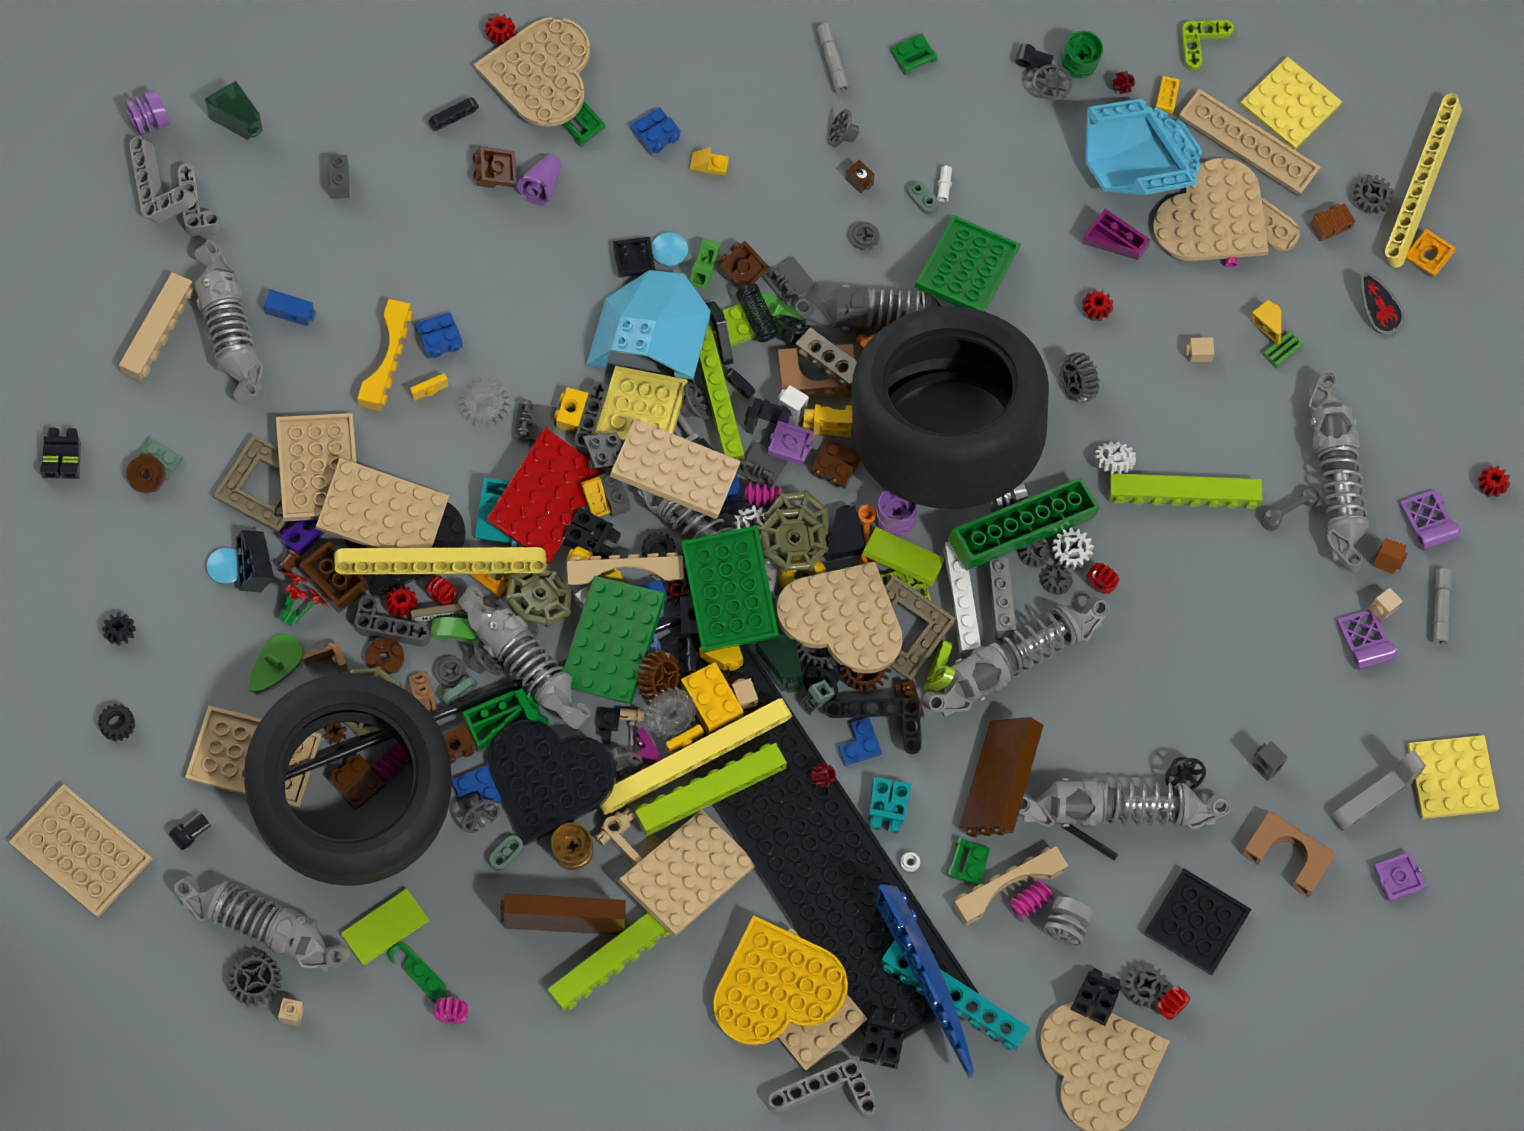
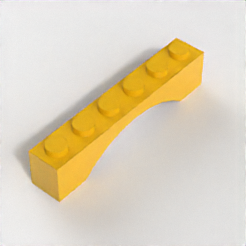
M388 299L383 315L384 323L389 333L388 352L378 370L362 382L357 398L358 406L376 411H381L382 405H386L388 398L386 394L387 388L390 389L393 382L391 375L392 372L397 370L398 361L396 359L402 353L403 344L401 343L408 334V328L406 327L413 318V311H411L409 303Z

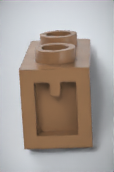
M329 643L322 649L309 650L302 656L304 665L331 656L334 666H339L340 672L348 670L347 662L339 643Z
M418 673L409 676L413 696L430 713L436 711L428 673Z

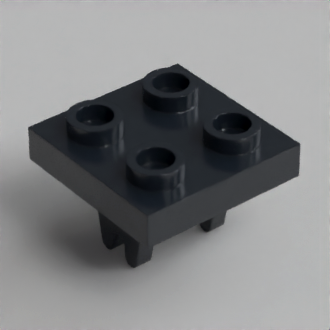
M650 236L613 241L619 278L642 275L649 270L655 271Z

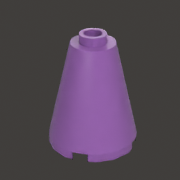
M555 155L544 157L519 178L517 182L519 193L521 195L524 193L528 197L526 200L536 205H545L546 202H549L562 166L560 159Z

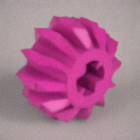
M452 997L437 999L434 1018L439 1022H445V1024L459 1025L464 1023L468 1016V1004L462 999Z

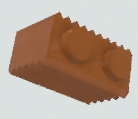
M1343 203L1342 205L1335 204L1327 211L1315 213L1310 224L1314 232H1316L1319 241H1323L1353 228L1356 221L1346 204Z
M1388 537L1385 538L1372 566L1394 574L1396 569H1401L1402 564L1406 560L1408 555L1405 552L1406 545L1399 544L1395 540L1392 541Z

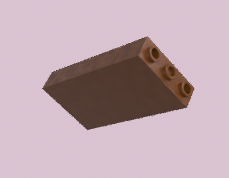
M1032 717L992 720L989 722L959 826L968 836H991V834L1003 836L1004 834L1014 832L1044 726Z
M505 893V900L501 899L500 902L501 922L505 923V929L619 935L625 931L626 900Z

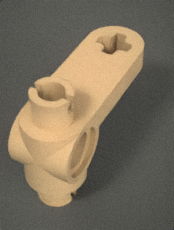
M626 808L623 813L617 812L613 816L608 817L604 824L600 826L601 832L595 835V838L598 842L600 841L602 846L609 840L635 866L643 859L622 837L623 833L630 827L629 822L635 818L633 812L630 813L631 810ZM611 825H617L619 827V829L614 832L610 831L608 828Z

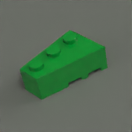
M517 689L463 712V720L468 725L476 742L478 753L486 748L503 728L516 722L525 714L516 694Z

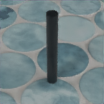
M1069 824V827H1065V830L1115 861L1119 855L1072 824Z

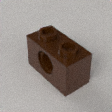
M467 724L443 734L449 750L451 764L456 762V759L463 756L464 758L469 757L477 751L476 742ZM457 743L460 747L453 750L450 748V745Z

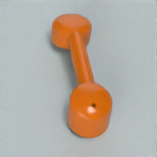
M869 504L862 505L857 512L859 523L863 529L865 547L871 537L870 525L877 515L875 508ZM861 555L859 559L861 565L875 562L877 566L879 563L864 555Z

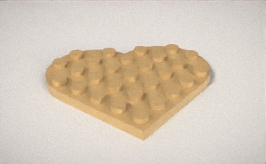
M552 17L544 18L532 23L476 62L474 69L522 119L537 126H557L572 119L583 105L585 92L579 73L588 63L590 43L586 32L577 23L563 18V20L552 19Z
M1217 158L1200 164L1199 172L1196 176V185L1186 187V193L1175 195L1166 200L1155 214L1153 232L1158 245L1162 250H1166L1172 254V257L1179 260L1200 261L1225 259L1228 257L1268 255L1259 182L1253 171L1239 161Z
M875 562L797 579L788 584L778 598L776 605L777 621L782 631L791 640L795 639L803 643V646L810 648L827 647L831 656L840 665L844 664L854 672L875 673L884 670L895 661L901 650L903 641L902 631Z
M1073 1002L1062 1005L1054 1010L1045 1021L1040 1036V1047L1048 1066L1056 1074L1063 1077L1060 1087V1101L1065 1114L1082 1131H1121L1136 1116L1170 1041L1111 1013L1106 1026H1103L1089 1019L1095 1006L1094 1004L1087 1017L1070 1010Z

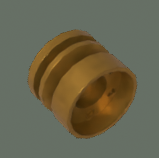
M578 823L561 825L555 830L551 838L553 856L561 867L568 870H578L585 867L591 861L594 852L593 839L590 832L583 825ZM570 845L575 846V852H571Z

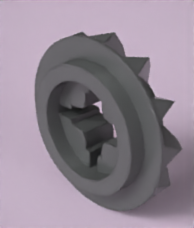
M868 222L856 224L850 232L851 243L856 248H862L863 251L869 248L872 249L878 244L880 238L877 227ZM864 231H866L868 237L865 242L863 237H860L863 236Z
M1043 540L1020 549L1022 561L1030 567H1041L1050 558L1051 551L1048 544L1043 542ZM1032 548H1034L1035 550L1041 549L1039 551V556H1037L1036 554L1030 555L1032 553Z
M1051 565L1042 576L1043 586L1052 594H1064L1072 586V573L1060 565ZM1057 573L1059 574L1060 579H1063L1060 580L1058 586H1056V580L1053 579L1056 577Z
M445 657L436 666V678L440 684H444L447 687L457 686L459 681L466 676V666L457 657ZM446 668L449 670L455 668L454 673L456 674V676H453L452 674L447 676L448 672Z

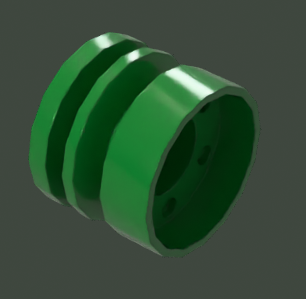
M1075 32L1069 37L1060 59L1061 66L1073 78L1082 79L1089 77L1096 70L1103 55L1104 47L1102 41L1092 32Z

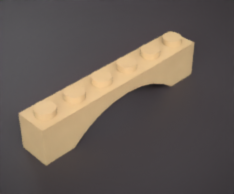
M666 553L667 557H659V554H647V558H640L639 554L628 555V558L620 559V555L609 556V559L601 560V556L589 557L590 560H582V557H571L570 561L566 562L567 586L586 585L594 576L617 568L644 570L657 576L662 581L683 580V556H678V553Z
M1057 846L1052 849L1050 847L1043 849L1040 852L1041 855L1025 859L1023 861L1024 864L1019 867L1016 865L1010 867L1006 874L1002 876L998 874L992 877L986 885H977L972 889L973 892L968 895L966 893L959 895L953 907L964 926L966 927L982 918L991 899L1008 885L1027 879L1050 881L1066 872L1068 864Z

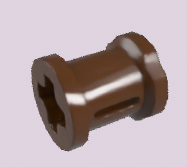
M288 549L287 555L281 562L277 563V566L283 572L292 573V569L298 562L302 561V558L295 551Z

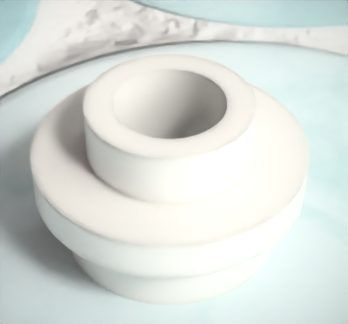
M913 852L905 853L900 861L901 867L907 872L916 871L920 866L919 856ZM912 860L914 864L908 865L907 861Z

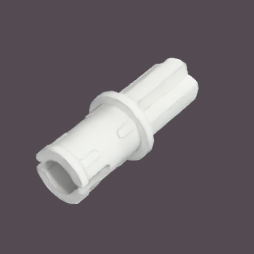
M948 165L941 168L940 180L938 181L937 199L940 202L949 201V190L952 186V167Z

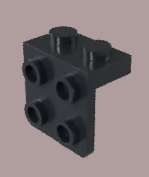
M755 398L752 407L748 406L745 414L744 425H747L746 432L754 433L759 418L775 424L778 423V420L789 424L791 411L784 405H775L766 399Z

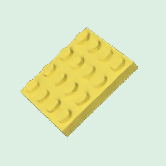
M1287 57L1241 101L1240 106L1285 144L1296 150L1341 106L1342 101L1292 59Z
M615 366L595 434L617 432L620 441L625 442L634 419L674 434L685 396L684 387L688 381L686 379Z
M1485 735L1414 742L1407 745L1409 753L1414 750L1426 765L1418 779H1415L1421 819L1499 810Z

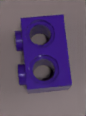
M318 520L295 521L291 528H286L280 538L285 548L291 549L302 556L325 532L315 529ZM306 525L313 526V528L310 530L304 529ZM293 538L300 539L297 543L290 542Z

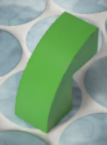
M703 238L697 261L692 268L690 282L693 286L707 290L719 255L720 242Z
M440 617L434 618L432 621L430 637L441 642L455 639L469 646H474V642L479 639L476 635L477 632L470 627L468 619Z

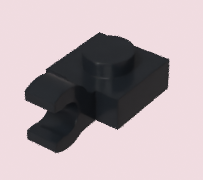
M601 709L599 729L604 730L603 743L610 744L612 731L618 732L620 711Z

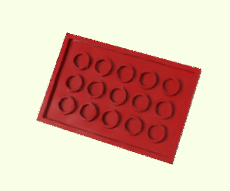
M545 427L533 443L486 518V521L522 547H539L544 549L546 563L549 564L562 544L563 537L579 507L584 508L587 503L581 483L605 474L606 471L602 468H597L596 470L589 469L588 462L591 460Z

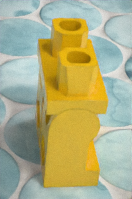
M815 404V409L804 410L803 428L813 430L814 435L818 436L820 433L829 436L851 437L852 406L846 405L845 410H838L828 406L821 408V405Z

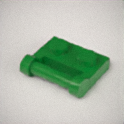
M923 33L890 48V52L905 75L911 73V70L938 60L937 54L932 50ZM926 53V56H924V57H922V58H920V59H917V60H915V61H913V62H911V63H909V64L906 63L907 61L912 60V59H914V58H916V57H918V56L923 55V54Z
M585 101L580 111L573 117L584 129L585 134L582 135L570 121L561 124L577 139V143L580 146H584L588 140L606 128V124Z
M524 689L516 691L527 718L534 722L539 721L549 725L548 717L542 715L539 708L540 705L534 700L532 693Z
M957 838L955 842L957 846L950 868L946 871V876L977 886L981 882L991 848L969 842L963 838ZM965 848L969 850L963 873H961L957 869Z

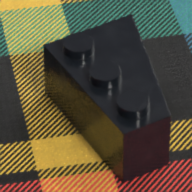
M241 530L235 537L239 591L262 592L274 580L264 532Z

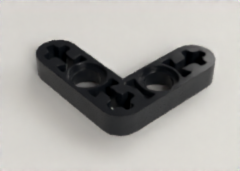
M715 301L705 303L712 312L710 321L716 330L722 363L724 366L733 364L725 316Z

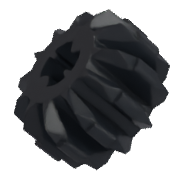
M120 612L117 613V617L110 614L111 620H104L106 626L102 627V631L105 632L104 638L109 639L110 644L116 641L118 646L121 645V641L128 644L127 638H134L132 632L136 631V627L133 625L134 620L129 619L128 614H124L122 617Z

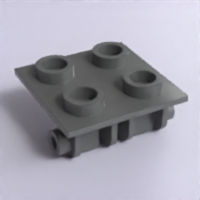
M793 256L777 267L774 265L768 268L769 272L763 276L785 304L815 285Z
M529 399L519 403L514 438L535 441L543 428L546 427L553 432L556 407L533 405Z
M618 433L583 436L591 457V461L588 462L589 469L612 468L622 448Z
M755 442L747 457L742 459L737 473L755 483H759L762 487L766 484L769 490L788 461L767 455L768 448Z

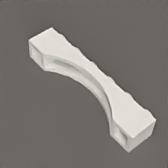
M945 542L943 553L954 602L960 658L969 657L973 650L981 646L969 570L966 571L951 544Z

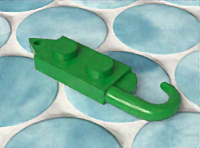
M398 943L391 947L389 950L390 961L395 963V951L402 950L409 957L404 964L405 972L432 1001L442 997L447 998V985L410 946Z

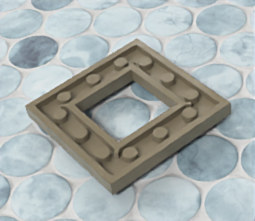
M253 434L214 493L213 498L280 534L287 521H283L281 494L274 505L271 506L242 491V488L260 461L280 471L278 447Z
M893 575L885 586L893 609L899 603L928 623V626L906 654L900 650L897 658L890 666L911 681L954 625L956 618Z

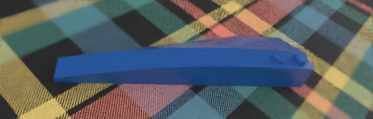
M882 884L878 887L875 904L968 1078H971L974 1070L964 1032L940 968L915 921L917 916L914 910L909 909L907 906L908 900L903 891L900 892L898 887Z

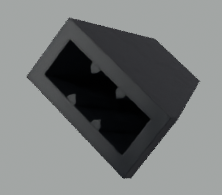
M844 505L836 509L826 555L827 561L862 555L865 544L855 506Z

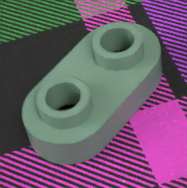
M920 181L912 182L909 185L908 196L925 214L936 212L938 199L926 185Z
M466 676L454 688L446 689L442 693L443 697L441 700L446 706H449L474 690L478 683L474 677Z
M517 836L507 837L491 853L489 858L491 867L497 871L505 870L522 853V840ZM516 845L517 848L515 850H511L510 846ZM502 859L503 863L497 864L496 860Z

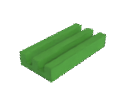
M1290 331L1281 338L1279 345L1275 343L1263 355L1277 368L1298 351L1304 343L1302 341L1299 342V338ZM1288 339H1291V340H1290L1287 344H1285L1281 349H1279L1276 353H1274L1272 356H1270V354H1271L1272 352H1274L1278 347H1280V346H1281L1283 343H1285ZM1292 344H1295V345H1296V346L1293 347L1290 351H1288L1284 356H1282L1279 360H1277V361L1274 360V359H1275L1276 357H1278L1281 353H1283L1286 349H1288Z

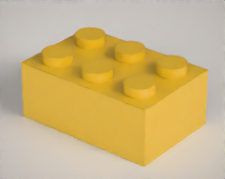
M716 662L681 679V689L708 735L743 718L744 711Z

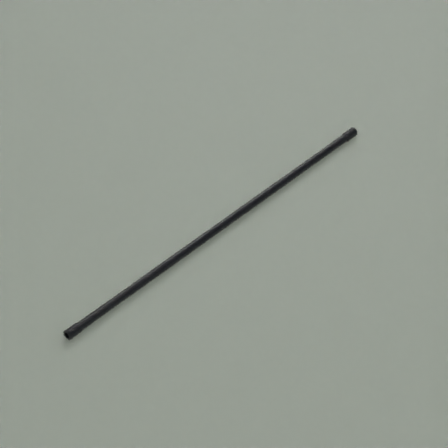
M680 614L658 622L655 634L679 625ZM692 615L689 618L692 620L696 618V615ZM567 659L558 662V666L564 669ZM555 664L550 665L547 670L553 668ZM533 677L529 678L526 683L532 680ZM514 679L431 712L436 721L521 688L524 679ZM383 731L287 770L285 781L390 740L393 737Z

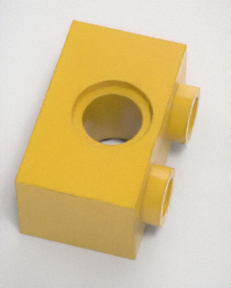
M566 388L565 393H562L560 396V410H556L554 415L556 428L573 433L577 432L588 397L587 392ZM568 408H574V409H575V411H573V412H568V411H566V410H567Z

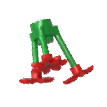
M284 573V575L292 579L291 585L285 587V590L289 592L279 612V620L291 626L293 622L298 623L299 619L314 604L317 605L321 601L326 607L328 606L327 602L314 589L309 588L315 596L296 615L297 611L291 608L294 601L298 598L308 599L306 591L300 590L296 585H298L299 581L304 583L308 581L293 573Z

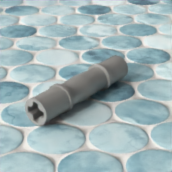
M824 23L816 28L821 42L820 45L824 50L826 62L830 70L829 75L832 78L836 93H844L850 88L845 74L846 71L842 67L831 26L829 23Z
M1446 568L1436 570L1433 643L1437 645H1446L1449 640L1452 571Z

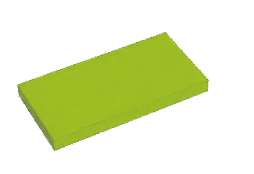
M875 527L862 554L931 587L945 561L944 557L878 527Z
M405 889L343 931L341 936L364 967L392 946L398 944L430 922V920L408 889Z

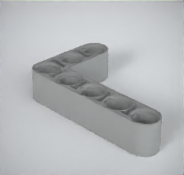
M140 136L132 138L130 141V152L142 215L159 223L194 206L196 202L195 194L182 187H177L163 194L153 143Z
M1414 750L1400 760L1392 772L1343 805L1332 814V817L1343 831L1349 829L1415 782V779H1418L1425 769V763Z
M850 1059L774 1091L769 1096L768 1108L773 1113H781L843 1085L847 1086L858 1113L864 1118H870L875 1114L877 1101L860 1064L856 1060ZM851 1066L855 1068L856 1073L848 1074L845 1069ZM833 1074L838 1078V1080L836 1082H830L828 1081L827 1076ZM815 1082L819 1085V1089L811 1090L809 1084ZM862 1085L864 1091L858 1093L854 1090V1086ZM797 1090L801 1093V1096L793 1098L790 1092ZM779 1098L783 1104L775 1106L772 1104V1100ZM864 1103H870L873 1109L871 1111H865L862 1105Z

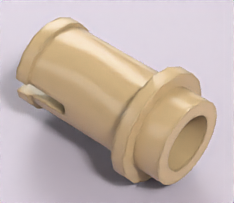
M621 708L620 721L627 720L640 723V721H644V710L640 708Z

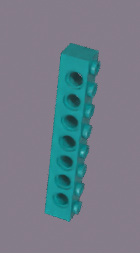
M894 940L882 958L880 965L883 966V970L887 973L896 974L903 983L913 985L920 994L924 995L909 967L905 969L899 967L898 962H906ZM940 969L950 994L954 993L959 997L958 1001H953L958 1017L966 1019L971 1027L975 1029L980 1028L985 1031L984 1034L990 1039H997L1002 1042L1001 1045L1007 1050L1011 1051L1013 1049L1016 1051L1029 1032L1030 1026ZM966 1005H974L976 1011L969 1012L966 1009ZM983 1016H991L993 1018V1022L986 1023L983 1020ZM1000 1027H1008L1010 1029V1033L1003 1034L1000 1031Z

